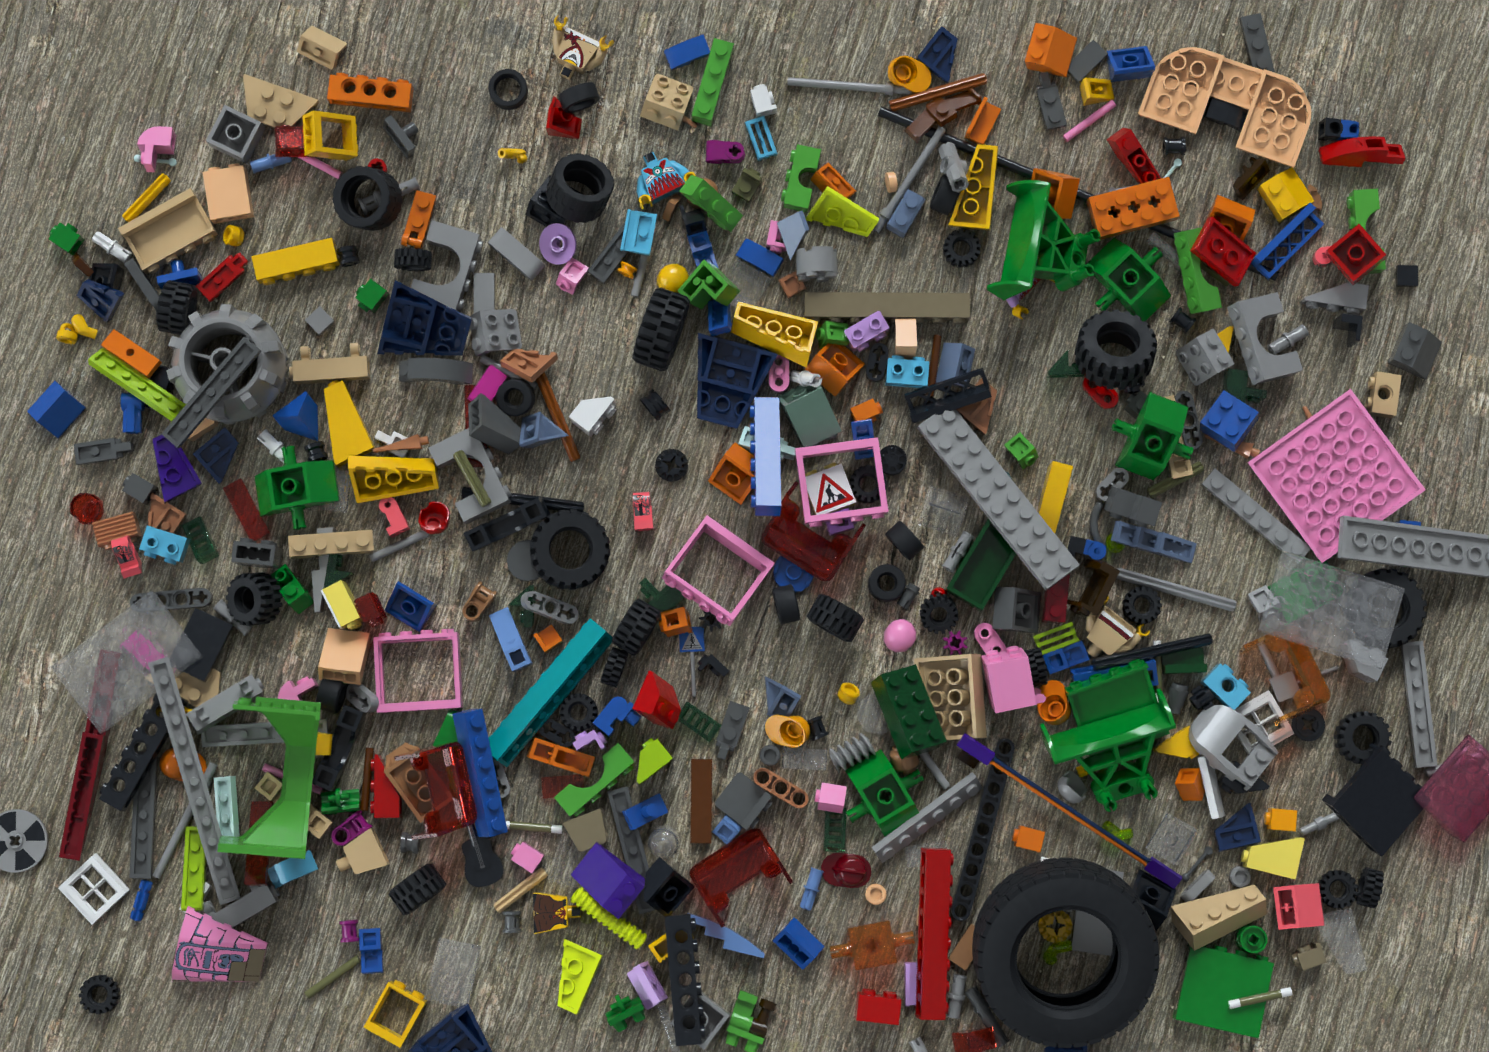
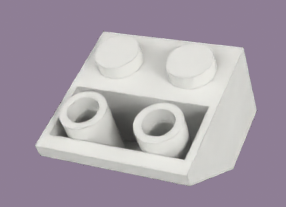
M603 397L581 400L569 418L575 426L588 436L597 435L604 426L602 424L606 417L610 419L615 413V399Z

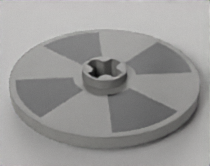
M13 809L1 813L0 869L6 872L18 873L33 868L42 860L48 847V834L45 825L35 814L26 810ZM12 837H20V845H13L14 840Z

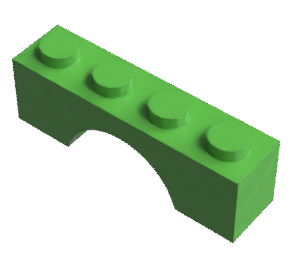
M714 38L692 112L693 122L712 127L723 81L734 52V43Z
M1378 188L1353 190L1349 194L1346 203L1351 213V217L1348 220L1350 229L1360 224L1366 231L1365 227L1368 217L1380 209ZM1385 260L1368 274L1382 273L1386 270Z
M1203 227L1174 233L1175 246L1177 248L1179 266L1181 268L1190 314L1222 308L1218 287L1210 285L1204 279L1200 269L1201 259L1190 251Z
M619 743L602 756L604 772L601 779L595 785L580 788L569 784L554 797L570 817L573 815L578 817L586 810L583 807L589 801L593 804L602 796L600 792L605 787L609 790L618 782L616 780L621 774L626 776L634 769L632 767V764H634L633 759Z

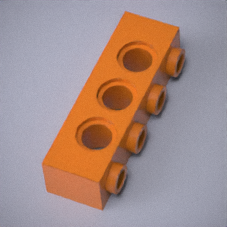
M345 73L330 75L327 100L330 104L411 113L414 88L407 80L398 79L397 82H394L384 77H377L375 80L368 79L369 77L364 75L348 77V74ZM347 87H356L354 92L346 93ZM369 88L376 89L373 95H366V91ZM395 90L396 95L394 97H386L388 91Z

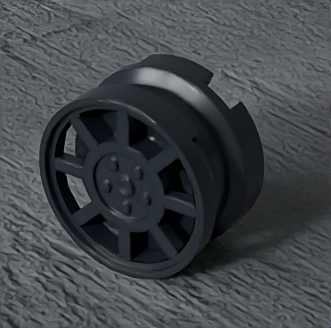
M651 389L646 397L640 398L642 404L657 421L660 420L664 413L668 414L671 411L658 393L654 392V389Z
M888 445L880 451L883 473L889 476L901 473L907 462L904 450L896 445Z

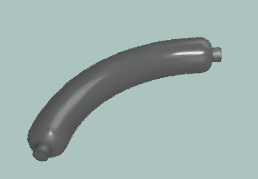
M1100 500V502L1095 503L1090 515V533L1093 541L1101 542L1106 546L1098 531V518L1103 508V501Z

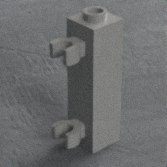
M251 674L186 713V717L197 735L239 711L232 708L234 701H238L239 697L252 698V702L256 700L257 695L262 697L264 686L259 678L254 679Z
M251 875L245 878V881L252 892L216 912L211 900L204 903V912L219 923L231 925L233 929L279 902L278 896L280 894L277 888L275 889V885L271 886L270 883H266L260 886L256 876Z

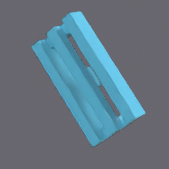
M765 116L746 121L745 125L757 160L761 161L764 158L776 156L778 153ZM758 122L763 124L772 150L770 152L767 150ZM752 124L755 126L764 154H760L751 128Z

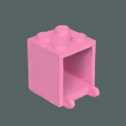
M1010 646L1006 648V651L998 652V650L987 651L986 655L981 656L989 704L995 713L1034 706L1045 702L1046 697L1044 694H1041L1040 688L1033 686L1029 659L1022 648Z

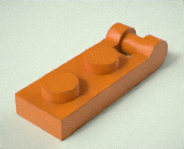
M416 190L406 228L401 239V245H411L415 249H422L436 203V195ZM412 232L418 234L417 239L411 237Z

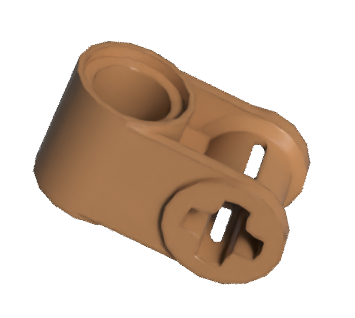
M479 581L462 609L464 617L470 622L479 621L486 609L494 601L498 592L491 591L483 586V582ZM470 607L478 609V614L475 617L467 615V610Z

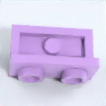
M877 311L847 328L844 333L849 340V347L852 352L856 350L861 352L869 347L868 343L873 340L879 342L887 337L886 333L890 327L881 312Z
M592 730L589 733L583 731L574 737L576 741L573 742V745L578 751L594 741L598 743L601 750L607 748L605 744L608 741L601 731L598 733L596 730Z

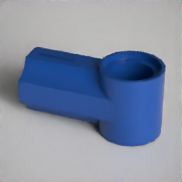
M131 393L121 394L123 433L139 434L142 433V411L145 410V403Z

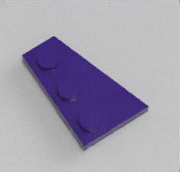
M162 434L152 439L164 504L202 484L181 447L177 448Z

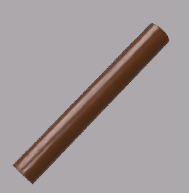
M940 335L933 336L928 386L936 383L942 339ZM935 390L931 393V397H934Z
M367 747L365 749L360 810L368 811L372 776L371 759H373L374 748Z

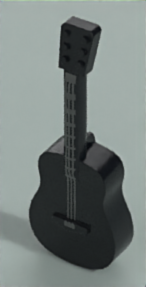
M466 786L455 787L452 791L457 804L460 805L470 837L469 840L462 844V852L466 859L465 877L470 885L474 887L489 886L503 877L504 864L493 850L491 839L489 837L477 836L467 802Z

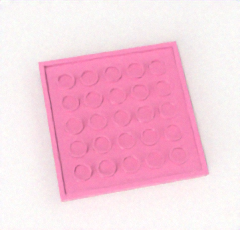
M1351 389L1247 462L1321 563L1338 552L1341 516L1383 521L1426 490Z

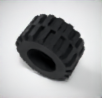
M171 280L165 283L159 296L156 311V323L159 331L181 335L184 329L191 324L188 316L197 309L195 285Z
M265 572L244 573L237 575L235 580H231V586L227 588L228 595H226V600H228V604L226 605L227 609H230V616H234V621L239 622L240 625L251 626L268 624L276 619L275 615H279V607H282V594L279 591L281 590L280 586L276 584L277 581L275 578H272V575L265 574Z
M824 594L818 595L807 614L810 622L845 642L853 641L864 622L863 617L859 613Z
M640 598L635 600L616 629L612 643L635 656L640 652L654 630L661 611Z
M1368 711L1354 712L1346 715V718L1339 721L1340 725L1336 726L1335 729L1337 731V734L1334 735V739H1337L1335 746L1340 749L1339 754L1345 756L1347 761H1352L1355 764H1364L1372 755L1374 750L1371 747L1367 750H1360L1353 742V732L1360 725L1368 727L1372 732V744L1378 747L1382 745L1388 749V746L1392 743L1389 740V736H1392V733L1388 732V723H1384L1385 719L1378 717L1376 713H1369Z
M430 863L419 868L397 884L388 895L403 915H408L445 888L446 882L434 865Z

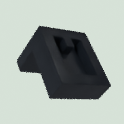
M705 654L697 663L699 665L697 669L700 672L708 664H711L712 666L709 669L717 677L720 675L725 677L730 672L712 654L709 657Z

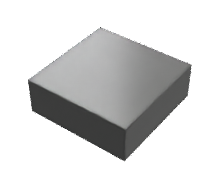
M320 306L305 319L319 336L335 322Z

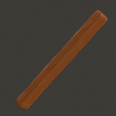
M984 73L919 93L896 98L889 101V107L892 111H897L968 90L969 88L987 84V77Z
M544 372L536 381L554 424L569 435L561 438L570 461L574 462L580 459V454Z

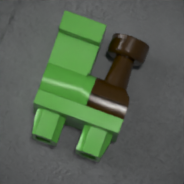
M740 990L726 1029L728 1031L726 1044L736 1047L741 1036L748 1039L744 1050L756 1052L759 1045L763 1044L767 1033L766 1023L769 1012L774 1011L777 1004L761 998L759 1006L762 1009L757 1018L752 1017L751 1015L758 996Z

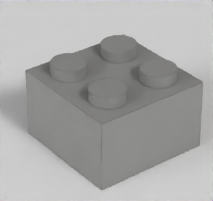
M224 105L206 142L210 147L247 164L265 127L260 121Z
M702 992V995L698 996V1004H703L704 1017H700V1026L705 1025L706 1038L702 1039V1044L697 1045L704 1050L728 1019L730 1013ZM691 996L684 1003V1006L689 1007L693 1004L694 1001ZM686 1017L683 1020V1024L686 1028H692L695 1026V1020L692 1017ZM674 1019L670 1022L672 1026H674Z

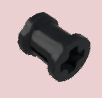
M1164 137L1162 143L1163 155L1167 156L1173 153L1185 155V137L1180 139Z
M1180 307L1169 322L1178 325L1186 334L1196 321V318L1188 316Z
M822 715L807 721L813 736L811 738L812 741L829 735V731H826L823 725Z

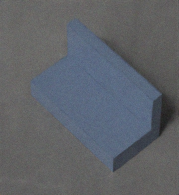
M944 343L936 383L971 372L975 348L963 343ZM959 383L952 384L959 388L964 387V385Z

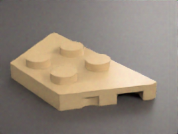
M246 74L243 76L247 116L260 121L268 127L288 133L298 121L302 120V115L306 114L314 106L316 107L319 103L318 99Z
M172 667L180 696L188 700L189 704L198 707L220 693L221 672L213 668L207 681L204 682ZM149 674L146 679L153 682L152 676Z

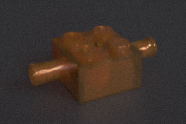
M882 920L847 927L848 943L829 946L830 952L839 951L831 953L832 959L850 956L853 958L855 970L897 963L896 947L915 944L914 938L905 939L914 937L913 931L894 934L891 932L890 921ZM873 939L875 943H878V945L874 947L875 950L872 951L869 947H866V945L870 943L869 940Z

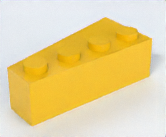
M977 144L966 175L969 185L966 190L960 192L949 227L979 230L991 229L998 146Z
M738 302L731 333L807 368L818 321Z
M348 456V471L356 503L439 489V476L434 459Z

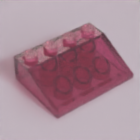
M1468 734L1414 796V799L1450 836L1464 843L1489 814V751Z

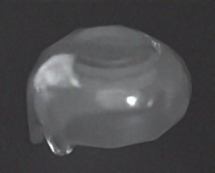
M659 825L654 828L648 838V848L651 854L662 859H668L675 855L680 843V837L676 829L669 825Z

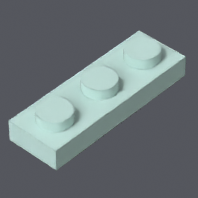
M236 776L214 778L216 818L222 836L239 837Z

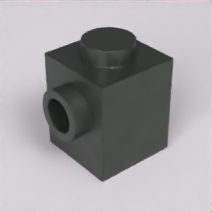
M1141 390L1137 394L1133 392L1125 401L1128 405L1124 410L1137 419L1147 395Z

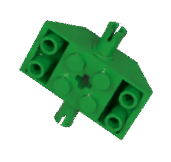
M1113 238L1087 263L1094 267L1095 272L1093 276L1108 291L1095 302L1098 308L1105 302L1099 310L1106 311L1117 300L1133 316L1138 315L1141 317L1143 322L1154 314L1171 297L1160 276L1151 268L1163 257L1161 251L1153 256L1159 250L1153 247L1141 258L1131 247L1116 238ZM1131 276L1133 278L1132 281L1127 282L1126 277Z
M1149 392L1133 425L1116 418L1114 420L1116 424L1113 423L1111 430L1126 435L1128 438L1115 466L1154 480L1165 470L1172 454L1189 460L1191 458L1189 454L1192 455L1193 447L1178 443L1183 431L1188 406Z
M295 446L282 447L284 466L267 469L254 476L260 517L291 512L293 530L307 528L304 516L306 508L340 501L334 461L297 463Z
M880 749L875 752L876 755H870L869 759L865 758L861 763L858 762L854 767H850L845 771L862 799V803L845 812L848 817L856 813V815L849 818L852 823L866 814H871L883 836L886 837L919 813L908 793V789L924 781V778L919 776L914 779V777L921 774L918 769L904 778L899 777ZM882 790L890 793L888 796L889 801L880 800Z

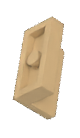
M310 26L301 35L297 52L333 70L337 65L339 54L346 48L347 43L314 26Z

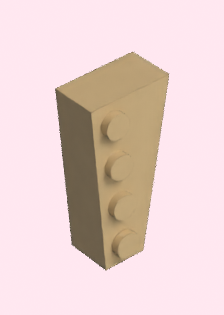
M1255 885L1171 906L1173 924L1194 951L1267 915L1266 898Z

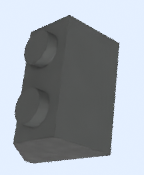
M1408 322L1400 332L1388 364L1426 380L1442 342L1429 330Z
M996 587L992 629L1038 634L1041 592L1016 587Z

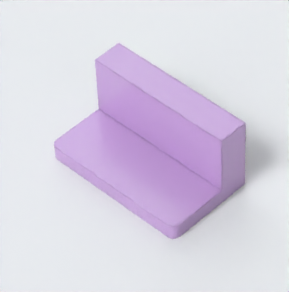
M648 961L638 964L627 973L647 1010L668 998Z
M904 962V1005L908 1007L916 1005L917 962Z

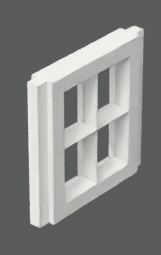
M1269 690L1235 709L1244 717L1252 714L1257 723L1255 725L1262 730L1273 746L1294 734ZM1269 704L1274 714L1260 721L1255 711ZM1277 718L1282 728L1268 735L1263 725ZM1241 729L1237 737L1247 754H1249L1258 741L1251 745L1246 737V734L1250 733L1248 729L1245 731Z
M97 853L91 856L58 888L92 925L130 890ZM92 866L103 877L95 886L84 875ZM80 877L91 888L83 897L72 886ZM105 881L116 891L109 900L98 890ZM93 892L105 903L97 911L86 901Z

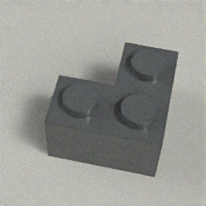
M1111 486L1104 510L1109 511V516L1121 520L1122 516L1129 518V523L1147 528L1148 524L1155 526L1163 502Z

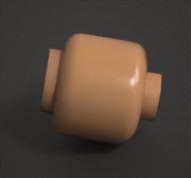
M896 745L892 747L889 756L894 770L902 772L903 775L914 772V768L919 765L918 755L901 760Z

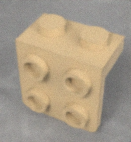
M656 74L646 96L640 117L679 130L693 92V87L661 74Z

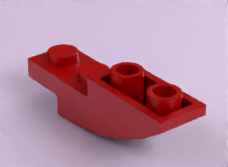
M1376 136L1340 140L1322 146L1318 150L1321 162L1325 165L1362 167L1364 161L1403 164L1406 159L1401 145L1387 144L1385 137Z

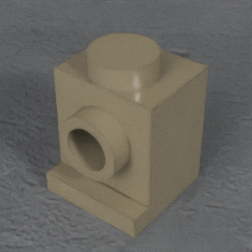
M1311 942L1312 947L1308 944L1297 948L1298 952L1291 955L1293 965L1298 967L1299 970L1304 971L1327 963L1320 942Z

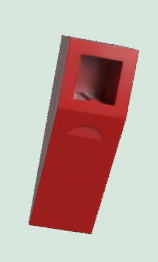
M1121 128L1106 139L1115 155L1139 184L1162 179L1131 129Z
M374 754V759H371V771H374V780H371V793L374 792V801H371L370 805L371 814H374V818H402V797L384 773L385 763L381 755Z

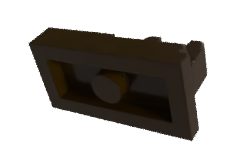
M1251 157L1249 160L1252 166H1242L1244 173L1232 185L1238 198L1244 200L1270 171L1264 158L1255 159Z

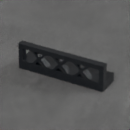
M983 368L904 394L913 423L928 419L934 414H943L945 410L952 411L992 397L991 388ZM981 375L983 384L978 386L970 384L972 377ZM955 383L964 385L962 391L957 393L950 390V388ZM937 389L944 392L942 398L935 399L930 395ZM916 396L925 399L923 404L915 407L911 398Z

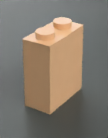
M235 163L223 169L211 167L208 168V171L202 172L209 217L213 224L254 217L247 169L243 165Z
M328 628L318 665L319 680L330 679L347 684L361 685L370 649V633Z

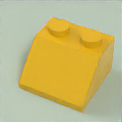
M1292 167L1270 178L1257 189L1279 224L1305 208L1309 203L1314 202V199Z

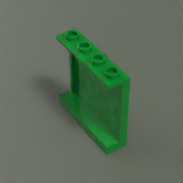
M1133 660L1127 666L1122 668L1120 666L1109 669L1108 673L1091 675L1088 680L1082 682L1074 681L1064 688L1077 727L1158 703L1147 670L1149 668L1148 664L1144 660ZM1169 730L1156 734L1155 739L1170 734ZM1142 738L1118 745V748L1141 742ZM1111 748L1098 751L1092 754H1088L1086 756L1089 758L1095 755H1099L1111 751Z
M1188 943L1189 951L1176 1010L1174 1009L1172 1018L1259 1039L1266 1001L1234 1009L1229 1008L1228 1001L1268 992L1274 963L1268 962L1269 957L1256 955L1255 959L1248 957V952L1236 950L1235 954L1227 952L1228 948L1215 945L1214 949L1208 948L1205 945L1194 951Z

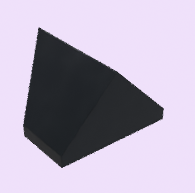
M93 263L92 269L94 272L90 275L89 280L120 291L124 269L115 263Z

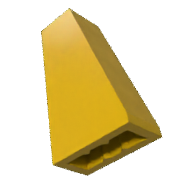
M335 380L327 384L328 387L324 389L333 459L335 465L341 467L348 463V456H365L371 453L375 446L346 383L343 380L340 382Z
M1052 461L1048 466L1037 510L1054 533L1057 529L1073 469L1072 465Z

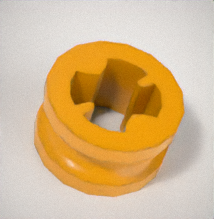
M621 261V268H618L617 272L633 279V273L637 272L638 269Z

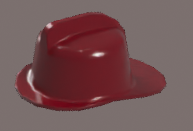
M832 853L823 860L821 865V871H824L822 874L824 880L834 886L860 888L870 880L871 866L868 860L860 855Z

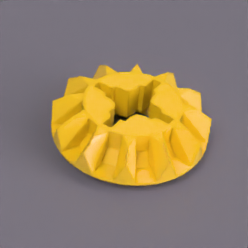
M1061 910L1041 917L1038 928L1044 939L1049 942L1058 943L1066 940L1071 934L1072 922L1070 916ZM1055 916L1057 923L1064 924V926L1058 928L1057 935L1053 928L1047 927V925L1053 924Z

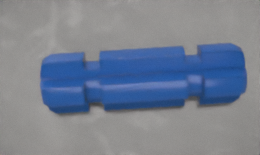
M141 880L139 885L140 891L137 892L133 905L134 910L131 912L130 919L135 921L142 920L143 910L146 908L150 895L148 892L151 891L153 885L151 881Z

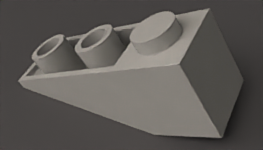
M1350 282L1307 296L1301 300L1300 304H1304L1306 308L1310 309L1324 307L1330 312L1345 310L1347 314L1359 315V313L1366 310L1369 285L1359 283L1352 285Z

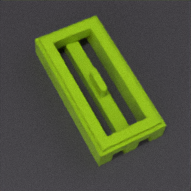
M1072 622L1033 636L1036 647L1041 649L1043 655L1079 642ZM1068 627L1070 629V631L1067 633L1061 634L1059 636L1053 637L1043 642H1039L1038 640L1039 638L1045 637L1047 635L1066 629ZM1071 635L1073 637L1072 640L1042 650L1041 646Z

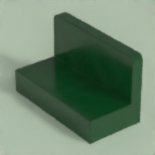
M1194 648L1162 655V674L1207 672V664H1204L1203 648Z

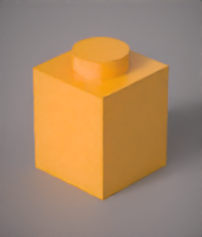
M1268 808V812H1265L1264 825H1267V829L1296 832L1297 810Z

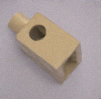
M374 828L368 829L344 846L343 850L346 856L336 860V864L341 872L352 867L355 874L390 864Z

